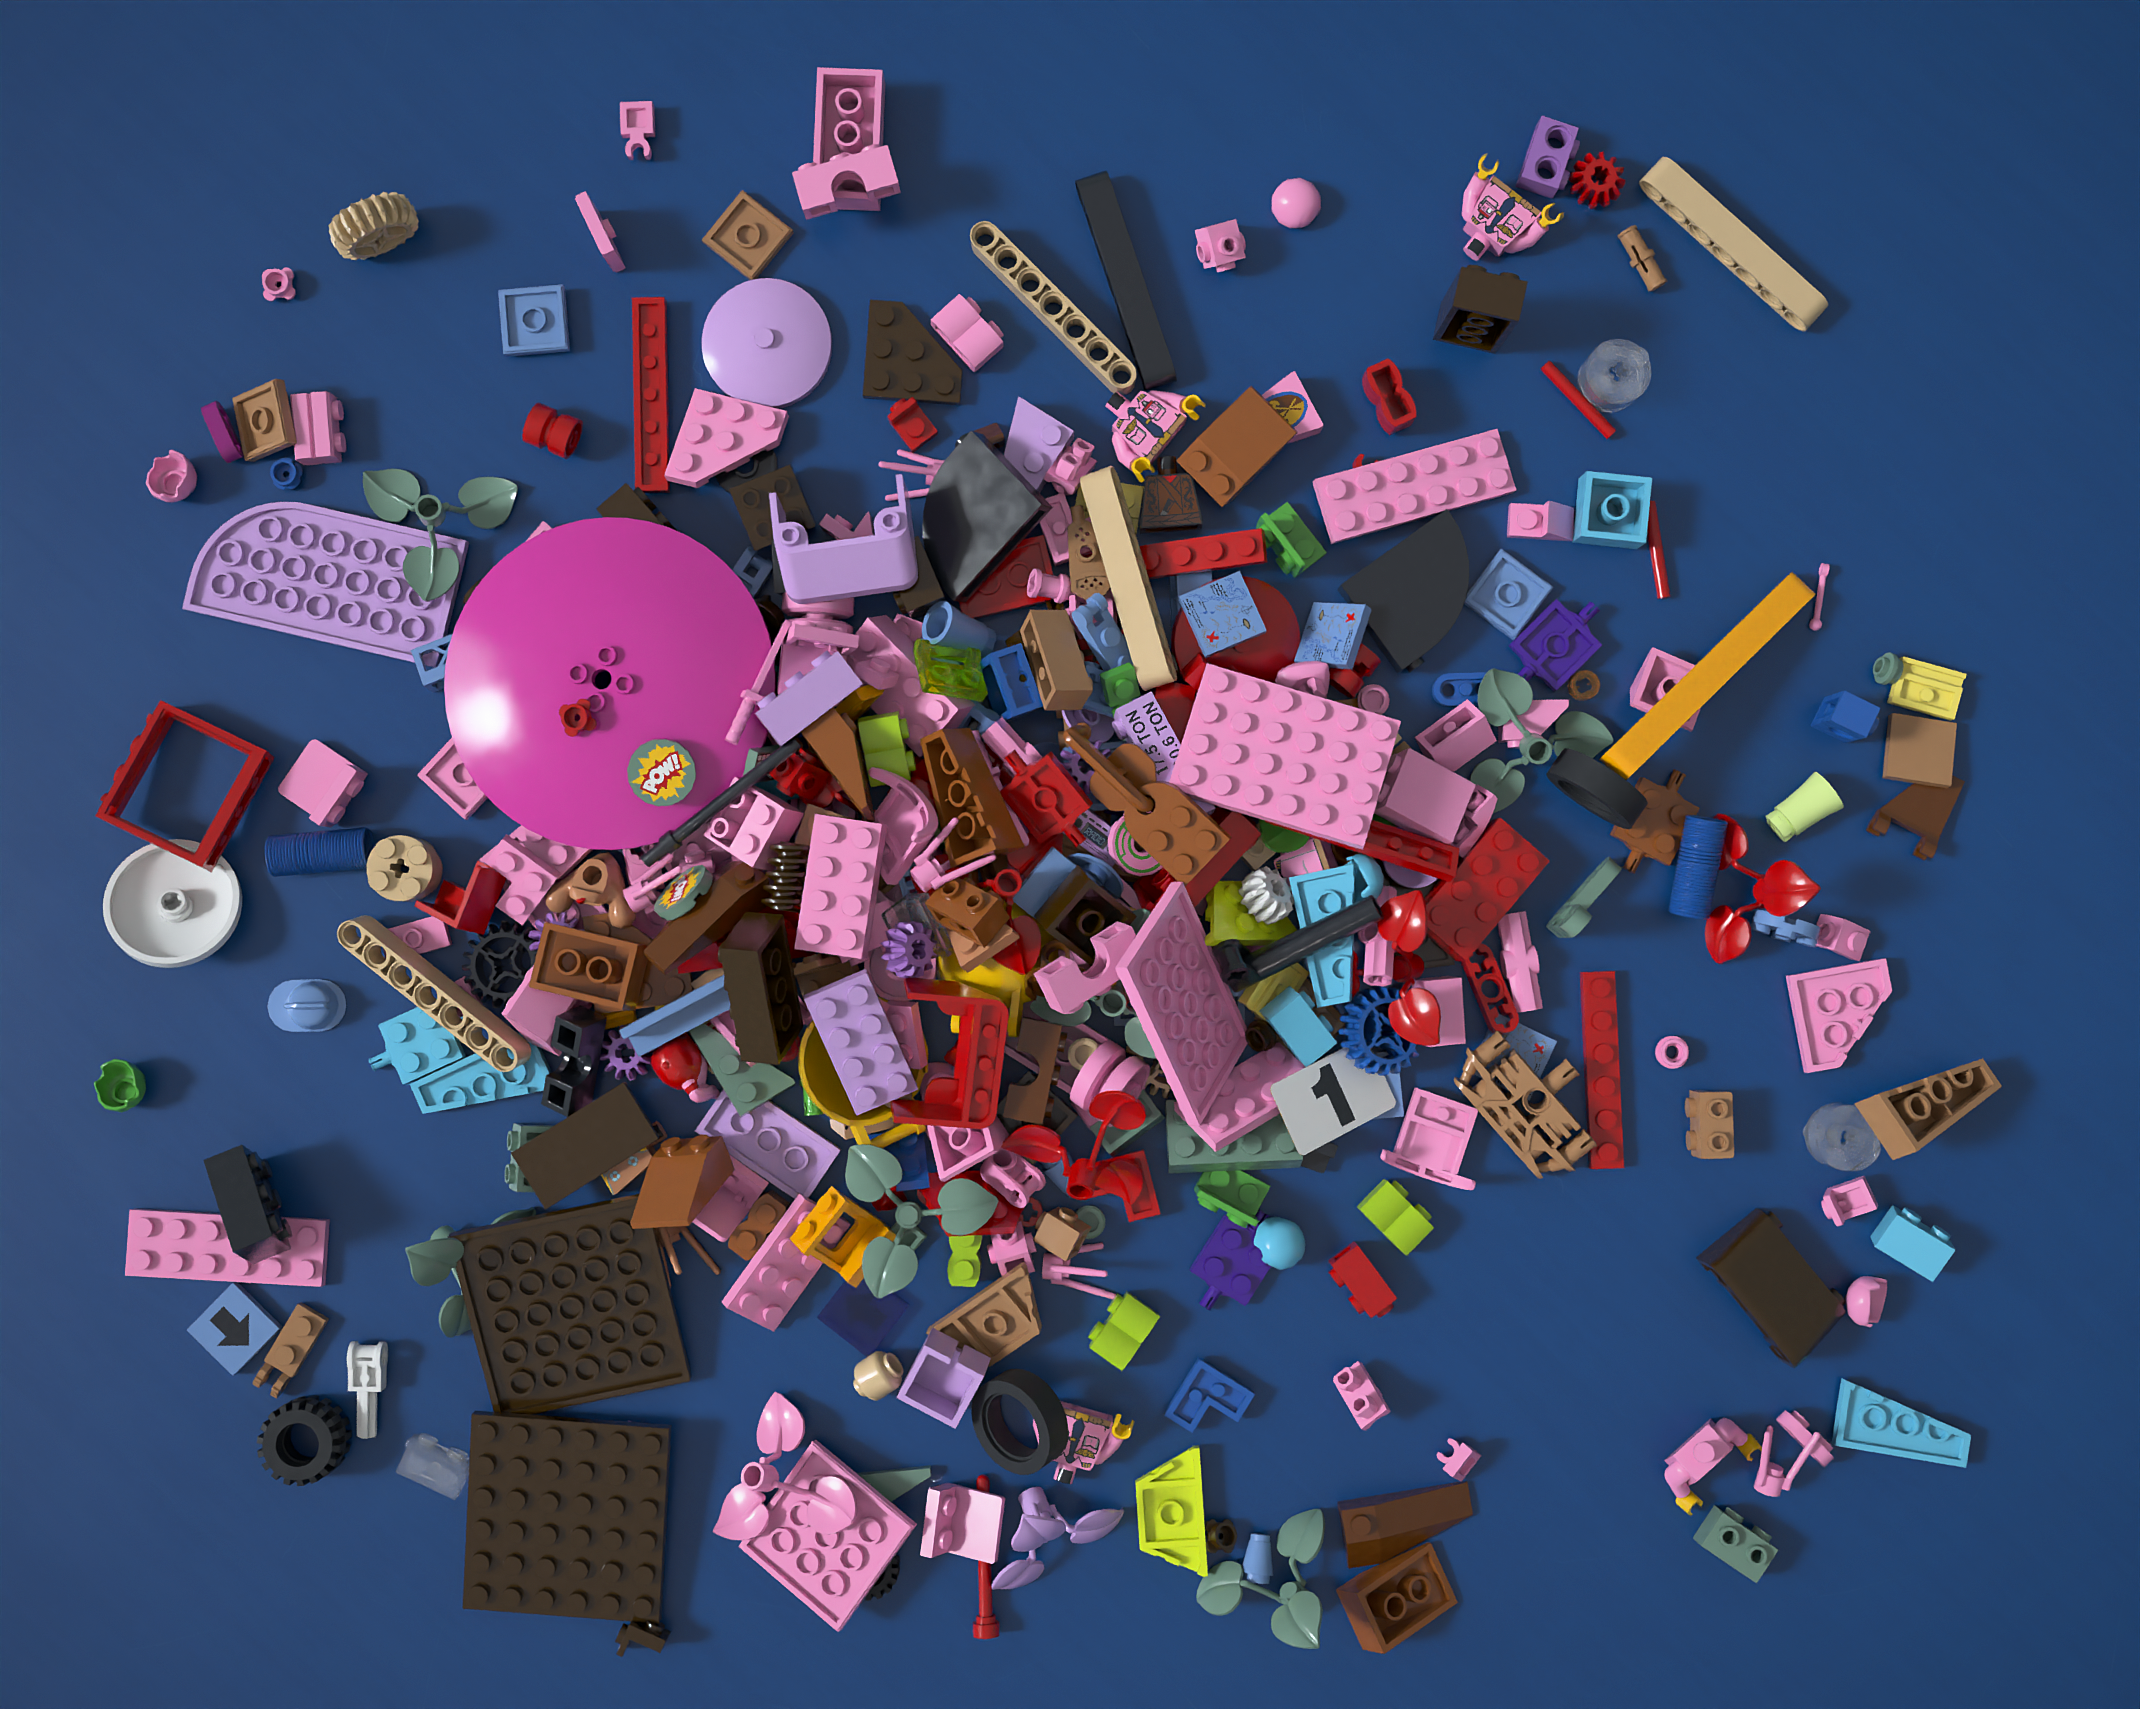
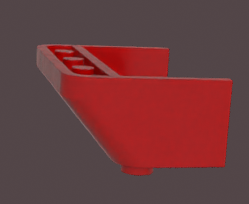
M905 978L904 985L907 999L937 1001L938 1007L942 1012L948 1015L961 1016L954 1078L938 1077L930 1081L925 1090L924 1101L892 1100L890 1106L893 1123L983 1129L990 1126L997 1114L1009 1016L1006 1004L997 996L957 981Z

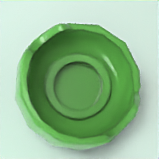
M119 1059L103 1063L100 1066L102 1075L94 1082L100 1104L105 1109L115 1112H126L139 1104L146 1091L145 1075L133 1063Z

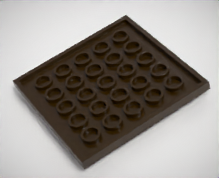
M639 1194L451 1232L448 1238L458 1239L464 1246V1253L459 1261H457L456 1271L494 1412L534 1414L691 1381V1370L656 1229H632L630 1224Z
M475 1410L471 1416L463 1609L644 1623L650 1621L659 1624L662 1619L672 1425Z

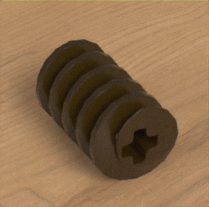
M780 841V843L770 845L769 847L770 850L778 854V857L769 858L767 861L775 866L776 870L766 872L765 876L774 880V884L763 887L764 890L772 894V897L762 899L761 903L771 909L800 913V909L794 906L802 902V896L797 894V891L804 889V883L799 878L806 876V869L802 868L801 864L808 863V856L803 854V851L809 850L810 845Z

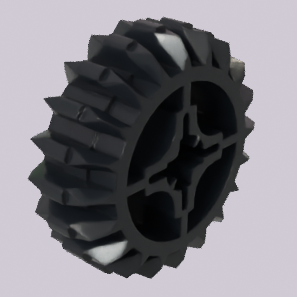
M501 921L499 930L495 923H491L488 925L489 934L487 932L484 935L477 933L481 942L469 940V946L475 950L474 952L463 953V957L471 959V964L462 965V970H471L472 975L467 976L464 981L465 983H476L471 989L473 995L483 991L480 999L482 1003H487L492 998L493 1008H500L503 1001L506 1007L508 1000L517 990L503 992L498 990V988L510 977L524 980L528 972L522 964V957L525 953L524 948L527 949L530 955L531 968L533 967L537 950L530 951L529 946L539 940L530 939L529 932L534 930L532 927H527L522 932V925L515 922L511 928L508 921ZM508 937L517 940L504 953L490 948L492 944L503 938ZM484 957L492 966V974L489 977L490 982L484 973ZM500 959H511L512 962L510 964H513L512 969L515 971H503L502 968L505 966H501L502 961Z

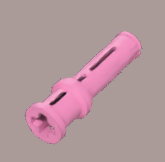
M1036 568L1030 573L1027 584V595L1029 598L1041 596L1052 598L1055 603H1062L1069 600L1070 595H1074L1071 592L1070 578L1066 574L1054 576L1044 574L1040 569ZM1111 588L1104 596L1105 599L1112 597L1114 600ZM1077 596L1081 603H1087L1085 599Z

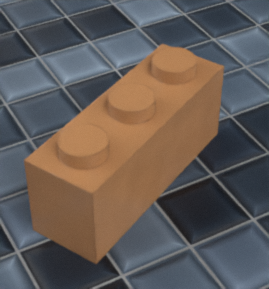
M1030 610L1020 629V633L1044 710H1081L1088 697L1092 694L1093 682L1088 677L1084 665V655L1079 650L1075 637V627L1070 622L1067 610Z

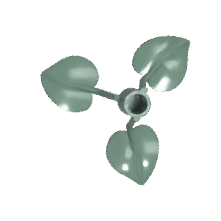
M386 469L363 472V488L366 499L373 512L379 518L387 522L398 523L406 518L410 510L416 512L421 522L427 526L431 548L426 546L415 547L405 556L403 561V573L407 583L423 601L427 602L435 600L448 592L456 582L459 574L460 565L456 553L450 548L437 549L434 530L435 527L440 526L444 522L446 511L459 514L468 512V518L474 526L482 529H493L499 527L508 519L518 492L517 485L509 480L498 477H478L466 482L461 487L458 497L465 507H456L449 505L447 502L441 504L440 500L434 495L427 494L420 497L421 488L418 480L414 475L405 470Z
M1496 668L1490 669L1480 683L1478 690L1479 710L1485 715L1487 721L1494 726H1502L1511 719L1524 737L1519 744L1520 752L1523 755L1522 758L1510 760L1506 765L1500 759L1489 758L1477 764L1470 775L1469 781L1480 785L1498 798L1493 813L1501 811L1512 804L1523 791L1524 775L1519 770L1513 769V766L1519 764L1527 765L1529 761L1534 764H1543L1551 757L1553 748L1557 757L1564 748H1569L1593 759L1600 751L1614 742L1608 729L1599 720L1581 711H1570L1559 716L1555 722L1556 734L1551 735L1548 741L1537 733H1530L1516 716L1524 714L1531 706L1533 693L1529 683L1516 673Z
M1143 908L1132 911L1137 917L1129 926H1132L1136 935L1151 914L1148 909ZM1121 980L1111 985L1112 988L1107 993L1101 995L1100 998L1093 996L1088 999L1095 1002L1097 1006H1100L1101 1011L1110 1017H1116L1122 1013L1125 1015L1134 1014L1136 1017L1131 1018L1125 1026L1124 1033L1127 1045L1140 1056L1156 1058L1134 1008L1127 1006L1129 997ZM1037 996L1036 1001L1033 1000L1030 1005V1009L1039 1017L1048 1022L1062 1024V1026L1080 1025L1089 1019L1092 1013L1088 1000L1083 1002L1084 1006L1080 1010L1071 1014H1062L1050 1008L1046 997Z
M861 1144L851 1146L848 1150L845 1173L849 1191L854 1197L865 1202L877 1201L885 1192L898 1206L895 1218L901 1226L894 1242L886 1237L879 1236L873 1239L864 1251L862 1270L865 1282L872 1294L877 1298H882L903 1289L914 1279L918 1270L916 1254L911 1247L899 1245L906 1229L917 1226L923 1216L942 1215V1227L947 1233L958 1236L970 1234L982 1227L991 1218L998 1204L997 1197L972 1180L958 1178L947 1182L940 1190L938 1202L941 1208L922 1210L915 1202L907 1201L903 1203L890 1189L899 1184L903 1176L902 1168L896 1157L890 1152L873 1145Z
M533 1207L525 1210L510 1211L495 1219L491 1224L534 1216L536 1211ZM451 1226L439 1227L434 1231L429 1241L405 1248L412 1277L419 1285L432 1286L446 1279L452 1270L460 1286L456 1266L457 1261H459L464 1253V1246L458 1239L448 1238L451 1232H456ZM462 1290L461 1295L449 1297L442 1305L439 1313L440 1328L449 1338L459 1336L471 1329Z
M1312 1509L1296 1514L1289 1518L1280 1528L1277 1535V1549L1282 1556L1290 1557L1289 1565L1296 1578V1581L1285 1583L1280 1589V1594L1250 1581L1242 1580L1243 1567L1234 1561H1224L1213 1566L1208 1571V1576L1202 1578L1197 1590V1602L1212 1615H1227L1233 1612L1240 1604L1243 1596L1242 1587H1247L1283 1604L1274 1611L1271 1618L1272 1631L1279 1640L1297 1648H1320L1322 1604L1318 1596L1304 1587L1306 1580L1302 1578L1296 1561L1303 1564L1310 1563L1319 1553L1325 1532L1323 1511L1321 1509Z

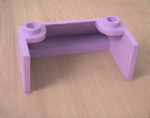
M902 474L896 475L899 506L885 508L876 515L874 520L875 535L809 544L805 528L796 522H786V513L776 492L769 493L774 544L784 588L788 597L793 602L809 604L906 590L916 583L918 579V566L910 497Z

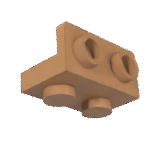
M1689 1090V1098L1685 1100V1113L1687 1117H1690V1131L1686 1132V1146L1688 1150H1691V1156L1700 1159L1733 1158L1732 1093L1728 1091Z

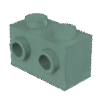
M1714 1505L1693 1539L1700 1546L1757 1583L1778 1552V1549L1770 1543L1772 1536L1756 1525L1752 1530L1743 1525L1742 1522L1745 1518L1731 1508L1727 1507L1723 1511Z

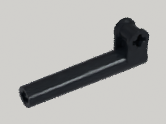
M1370 895L1253 952L1247 949L1239 940L1230 939L1217 944L1213 948L1212 953L1222 968L1220 975L1222 981L1237 993L1383 920L1384 916L1378 902L1373 895Z

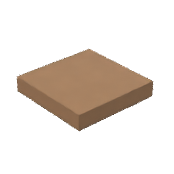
M742 190L703 237L702 242L749 280H754L758 278L793 235V230Z
M273 379L232 398L245 461H257L297 443L284 380Z
M1896 713L1890 714L1888 716L1882 778L1949 788L1952 784L1957 723Z

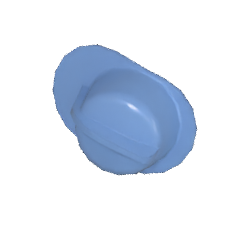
M306 979L285 981L275 987L269 996L267 1007L270 1018L282 1030L291 1032H320L330 1030L340 1023L345 1015L347 1004L342 990L331 981Z

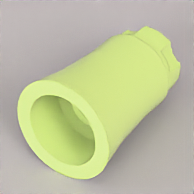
M1814 772L1796 791L1774 807L1775 810L1765 817L1771 829L1782 841L1786 842L1794 835L1798 836L1826 816L1843 809L1844 805L1832 786L1819 773Z

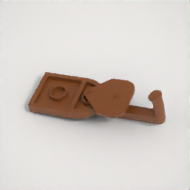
M1078 723L1065 730L1063 733L1064 741L1096 770L1090 779L1092 794L1109 810L1125 811V824L1132 838L1178 882H1183L1184 886L1232 838L1179 787L1166 781H1157L1155 761L1138 745L1133 743L1122 744L1106 758L1089 741L1091 728L1088 724Z

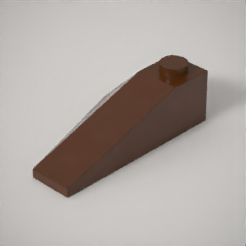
M742 860L729 862L712 873L711 887L703 896L699 893L694 898L697 903L690 911L675 920L668 921L644 950V955L666 975L733 930V927L739 922L745 912H760L766 908L767 905L761 903V900L771 897V893L763 889L765 885H769V878L762 871L752 868Z
M1467 1481L1337 1502L1348 1569L1381 1564L1473 1515Z

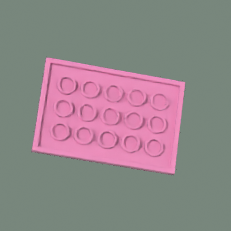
M1207 663L1169 783L1179 787L1190 798L1363 850L1401 721Z
M1171 882L1115 969L1188 1126H1200L1248 1044L1245 1039L1247 1027L1229 986L1221 979L1222 970L1217 959L1213 956L1212 947L1205 944L1206 933L1184 883Z

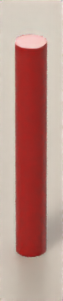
M1550 360L1540 369L1606 439L1616 431L1607 419Z
M1650 501L1647 537L1657 599H1665L1671 597L1656 502Z

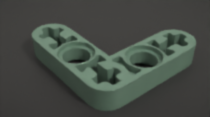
M1610 857L1603 860L1551 918L1546 927L1558 938L1575 937L1592 918L1587 909L1619 874L1622 868Z

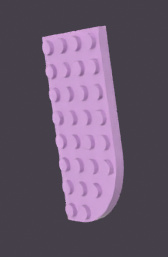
M298 502L263 504L234 516L217 529L208 539L193 565L182 609L415 663L411 653L412 649L447 636L469 542L435 534L437 549H452L458 557L460 568L457 580L450 590L443 596L427 602L423 601L411 588L403 573V561L413 548L418 546L431 548L430 537L427 531ZM433 651L423 655L422 658L425 666L438 667L442 654Z

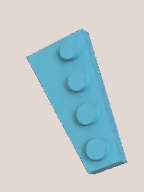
M1356 863L1289 877L1300 929L1355 903ZM1354 934L1307 957L1317 1008L1350 1002L1352 1000Z
M529 1043L531 1047L530 1059L525 1064L509 1072L496 1070L475 1053L411 1083L410 1087L422 1113L426 1114L543 1091L546 1075L552 1073L542 1049ZM507 1048L508 1056L514 1060L513 1052Z
M1841 1378L1831 1442L1833 1445L1966 1468L1971 1440L1969 1433Z

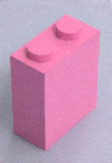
M1410 748L1393 754L1389 760L1386 771L1388 773L1382 784L1374 813L1408 832L1445 844L1452 843L1476 784Z

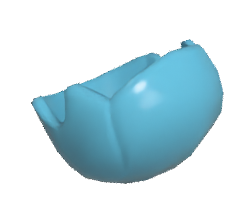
M1356 854L1347 857V861L1350 862L1345 865L1356 863L1355 902L1370 895L1377 899L1383 889L1384 876L1381 867L1368 855Z
M1276 1216L1266 1218L1258 1226L1254 1238V1245L1261 1250L1263 1255L1261 1260L1278 1270L1292 1268L1302 1259L1305 1252L1306 1244L1302 1230L1295 1222Z

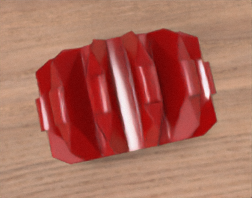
M1604 151L1599 152L1596 158L1591 153H1588L1584 157V162L1578 160L1573 166L1575 172L1570 174L1569 181L1574 183L1570 189V194L1580 193L1581 195L1577 201L1578 204L1589 200L1590 210L1594 209L1598 202L1605 208L1610 204V199L1617 200L1621 195L1619 189L1624 187L1625 180L1619 177L1624 172V167L1613 166L1617 160L1616 156L1611 157L1607 161L1605 160ZM1593 176H1596L1595 180L1600 178L1602 180V184L1598 185L1599 181L1594 183L1591 178Z

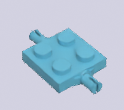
M416 1007L378 1025L385 1041L386 1052L369 1058V1064H373L370 1066L376 1071L391 1063L396 1068L402 1084L408 1085L465 1059L466 1055L458 1038L419 1007Z

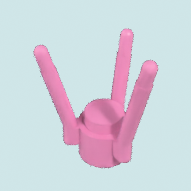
M899 449L897 451L899 456L927 464V467L884 461L879 462V467L926 475L925 485H931L936 473L945 460L932 459ZM929 488L908 491L909 497L927 496ZM898 493L886 495L885 500H898Z
M953 818L927 849L913 860L916 866L910 870V874L925 893L931 888L936 890L943 884L985 866L997 858L995 854H992L946 875L945 871L951 868L949 860L942 865L935 858L930 861L928 860L957 825L958 818Z
M673 853L667 855L641 877L632 881V886L623 890L624 897L634 913L643 909L646 914L653 912L655 905L653 900L658 898L655 888L682 872L683 868L677 866L652 882L649 881L650 878L674 859Z
M1103 1243L1082 1245L1078 1253L1103 1249L1104 1245ZM1044 1253L1042 1279L1051 1280V1284L1068 1286L1109 1299H1114L1116 1296L1115 1293L1067 1279L1070 1274L1107 1277V1271L1070 1266L1071 1259L1064 1261L1053 1253Z
M1768 1425L1764 1433L1760 1467L1755 1479L1754 1489L1772 1497H1779L1782 1489L1790 1491L1794 1477L1821 1436L1819 1432L1813 1434L1785 1476L1783 1474L1784 1469L1781 1466L1769 1462L1773 1426Z

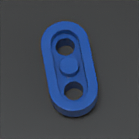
M1486 673L1443 674L1434 681L1432 696L1439 705L1444 707H1457L1467 699L1474 706H1478V694L1475 692V687L1481 683ZM1444 685H1449L1453 688L1452 696L1448 697L1443 694L1442 688Z

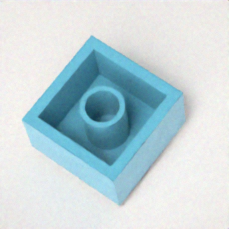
M1586 471L1578 479L1572 543L1638 549L1644 545L1647 538L1652 478Z

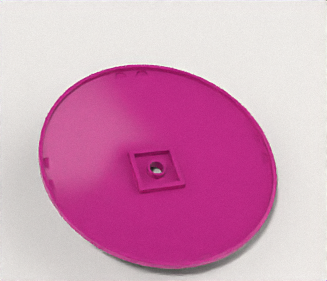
M603 517L564 524L531 538L507 554L487 573L466 602L455 625L445 665L444 694L450 732L467 771L480 790L495 806L528 830L556 842L593 850L632 849L659 843V838L667 831L671 830L673 832L729 788L734 777L739 779L743 777L749 748H762L764 746L769 731L755 714L760 710V707L756 704L748 722H746V727L742 731L743 733L738 744H731L725 738L744 699L740 697L742 691L752 689L772 647L770 634L762 613L741 579L722 559L691 537L663 525L631 518ZM775 658L758 693L763 698L771 692H774L776 695ZM601 671H608L612 677L611 684L605 689H598L595 685V677ZM579 699H587L591 703L590 712L592 717L596 719L597 726L593 731L584 730L579 732L577 736L570 737L564 731L565 727L561 722L559 709L564 704H576ZM577 714L575 719L579 721L581 717ZM652 739H668L679 742L690 752L695 762L696 778L692 790L683 800L670 806H655L645 803L635 795L628 782L627 768L632 754L640 745Z

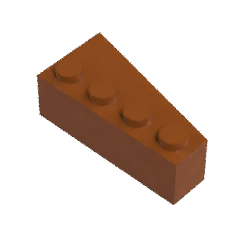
M971 728L940 729L921 738L920 743L941 830L953 818H958L957 825L944 839L950 867H964L992 854L999 858L1024 848L1022 839Z

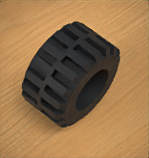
M311 1395L308 1398L305 1396L298 1397L273 1411L268 1416L269 1419L263 1422L260 1428L264 1433L257 1437V1444H262V1448L257 1451L258 1457L265 1458L266 1462L262 1464L265 1471L271 1468L274 1471L271 1477L275 1480L283 1477V1484L290 1486L296 1482L297 1486H305L309 1482L313 1484L335 1470L344 1461L345 1457L343 1455L349 1452L351 1446L346 1441L352 1437V1431L345 1428L350 1422L347 1417L342 1419L339 1415L343 1410L339 1406L332 1408L330 1406L332 1400L328 1398L319 1401V1396ZM295 1423L305 1424L316 1433L319 1440V1449L316 1457L304 1456L293 1447L291 1430Z

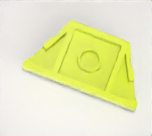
M1219 881L1206 895L1208 906L1205 910V920L1210 922V933L1205 936L1206 946H1216L1220 942L1230 939H1237L1244 946H1266L1297 931L1287 916L1276 923L1267 925L1263 921L1257 922L1253 914H1248L1246 905L1240 903L1243 897L1238 890L1242 887V881Z
M1198 1445L1187 1449L1135 1480L1140 1550L1153 1556L1158 1555L1165 1558L1167 1562L1177 1566H1184L1197 1572L1198 1575L1206 1577L1208 1576L1200 1449Z

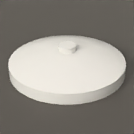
M168 840L193 853L196 852L200 843L190 840ZM153 844L135 851L118 866L107 884L103 899L105 924L119 947L141 963L163 968L187 966L212 955L230 938L238 924L242 909V891L239 880L229 863L222 856L211 873Z

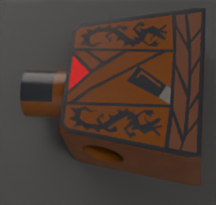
M1175 456L1158 457V475L1145 476L1140 534L1201 530L1203 519L1192 476L1189 473L1177 474Z

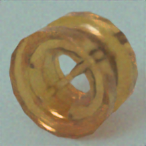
M1588 670L1577 672L1572 675L1568 682L1570 695L1580 701L1594 697L1600 688L1599 678L1595 673ZM1586 677L1590 680L1588 685H1592L1591 691L1587 690L1580 693L1577 690L1580 686H1576V681H1581Z

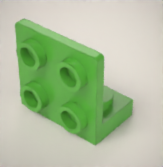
M1288 502L1269 516L1265 512L1257 522L1256 529L1262 528L1265 531L1266 549L1269 547L1273 549L1278 556L1275 561L1286 575L1291 573L1296 578L1327 553Z
M1242 1170L1202 1172L1194 1187V1191L1198 1196L1197 1200L1200 1205L1215 1213L1220 1208L1227 1212L1226 1216L1229 1217L1230 1221L1246 1228L1248 1224L1254 1227L1257 1226L1259 1220L1255 1215L1271 1186Z

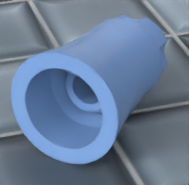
M939 601L928 610L923 620L922 637L927 644L946 647L968 656H980L983 658L993 651L996 641L995 631L988 628L983 622L962 613L947 601Z

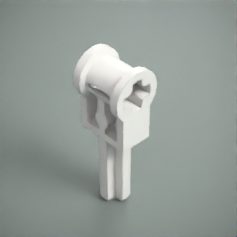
M351 1341L347 1351L348 1391H357V1436L362 1439L373 1438L377 1435V1392L384 1390L387 1383L388 1346L386 1342H379L378 1345H360L358 1341Z

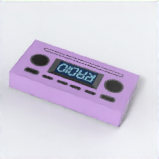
M1088 809L1079 815L1074 823L1086 837V840L1079 845L1112 867L1115 861L1112 860L1108 850V837L1112 825Z

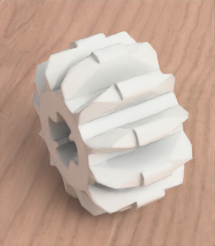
M1267 866L1248 874L1242 881V887L1238 890L1243 897L1240 903L1246 905L1248 914H1253L1257 922L1263 921L1267 925L1276 923L1288 916L1289 912L1293 910L1294 898L1291 894V887L1286 883L1287 877L1282 878L1277 869L1271 871Z

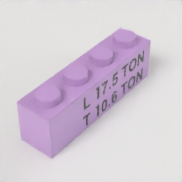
M1149 692L1117 708L1113 717L1115 721L1112 722V726L1120 740L1125 738L1127 743L1138 745L1155 761L1157 781L1169 782L1181 744L1153 693ZM1191 798L1209 816L1212 815L1215 810L1213 804Z

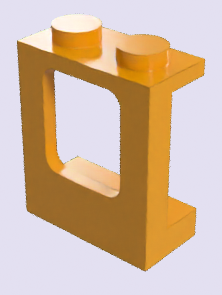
M831 1186L818 1200L816 1206L805 1220L798 1225L796 1231L789 1239L807 1257L812 1255L838 1272L849 1284L856 1288L864 1278L862 1258L868 1244L879 1236L886 1237L893 1242L896 1234L880 1218ZM843 1212L855 1219V1223L838 1245L830 1249L820 1243V1241Z

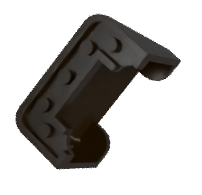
M1755 1208L1699 1254L1696 1259L1706 1271L1710 1270L1718 1279L1717 1282L1725 1287L1762 1332L1763 1338L1771 1344L1769 1348L1776 1357L1795 1369L1812 1353L1846 1313L1843 1308L1846 1301L1834 1288L1830 1290L1786 1238L1780 1230L1783 1227L1781 1221L1771 1211L1765 1214L1762 1210Z

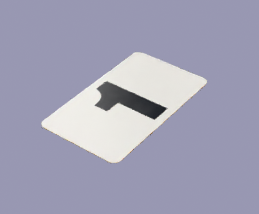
M1343 1048L1271 1085V1094L1300 1155L1308 1154L1394 1108L1396 1104L1385 1076H1379L1377 1073L1367 1074L1365 1068H1356L1354 1066L1355 1059L1349 1060L1345 1057L1349 1048Z

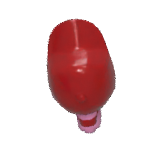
M687 1032L655 1049L651 1057V1064L655 1073L664 1084L677 1090H685L689 1098L696 1103L718 1098L720 1092L716 1086L706 1084L708 1070L706 1060Z

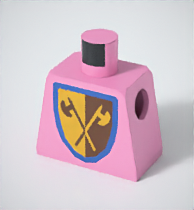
M1295 371L1262 394L1298 432L1288 443L1321 432L1324 425Z

